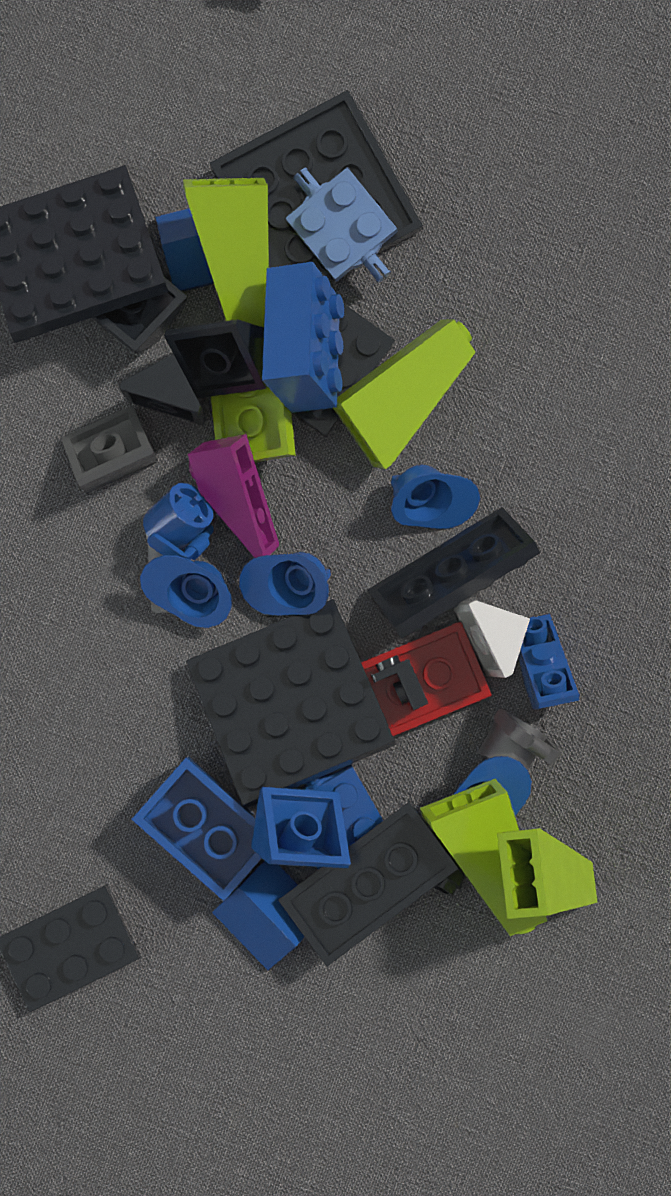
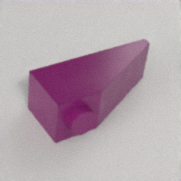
M243 434L203 442L188 454L189 471L193 479L196 480L200 494L254 558L271 555L280 545L247 435Z

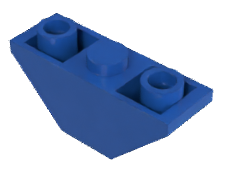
M551 615L530 617L518 658L523 682L532 709H541L579 701V693Z

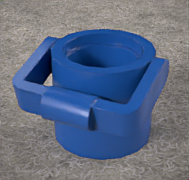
M187 483L176 484L146 512L143 518V526L148 536V545L161 555H178L189 560L197 559L210 544L209 539L214 531L213 526L210 524L213 519V509L200 494L198 488Z

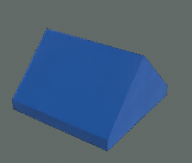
M190 208L155 217L173 285L184 292L214 284Z
M262 787L259 791L251 848L268 864L349 868L351 862L339 792Z
M264 861L212 913L269 970L292 951L305 936L279 902L281 897L298 884L280 865L268 864Z

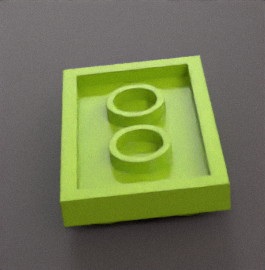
M268 386L262 390L211 397L215 440L246 434L255 463L296 456L291 412Z

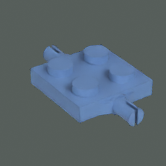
M348 167L330 182L321 185L317 183L307 168L300 170L302 176L309 184L305 182L299 173L293 179L308 196L302 205L286 217L290 226L336 282L350 270L363 265L376 279L377 283L384 280L375 266L385 278L391 271L387 269L376 254L379 252L382 244L398 232L397 227Z

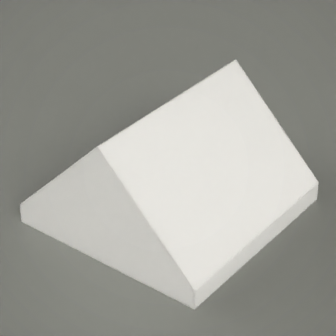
M476 600L460 602L454 608V611L459 621L462 622L470 644L486 676L506 678L512 675L530 618Z

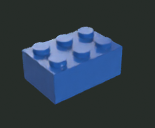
M313 262L267 268L262 381L291 413L337 407V392L342 390V376L338 368V355L343 353V339L339 331V319L344 316V303L341 295L337 294L331 287L327 276H323Z
M186 757L131 819L223 901L262 858L251 848L256 815L248 808H244L236 797L190 757Z

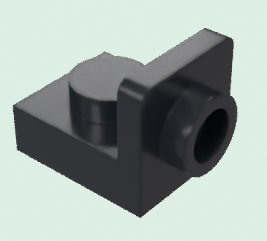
M398 655L376 664L378 672L371 675L374 683L397 674L399 681L393 683V686L402 706L410 703L412 710L429 704L409 659L400 662Z

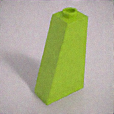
M265 179L183 180L185 196L226 321L238 319L264 327L267 268H269L268 185Z
M441 319L337 397V407L334 410L373 467L385 470L393 464L476 353L470 344L472 341L471 334L461 322H456L455 319Z
M496 779L420 808L421 815L510 936L531 932L537 925L547 922L546 916L507 919L497 833L519 831V827L508 792Z
M540 828L497 833L507 919L548 916L598 903L593 863Z

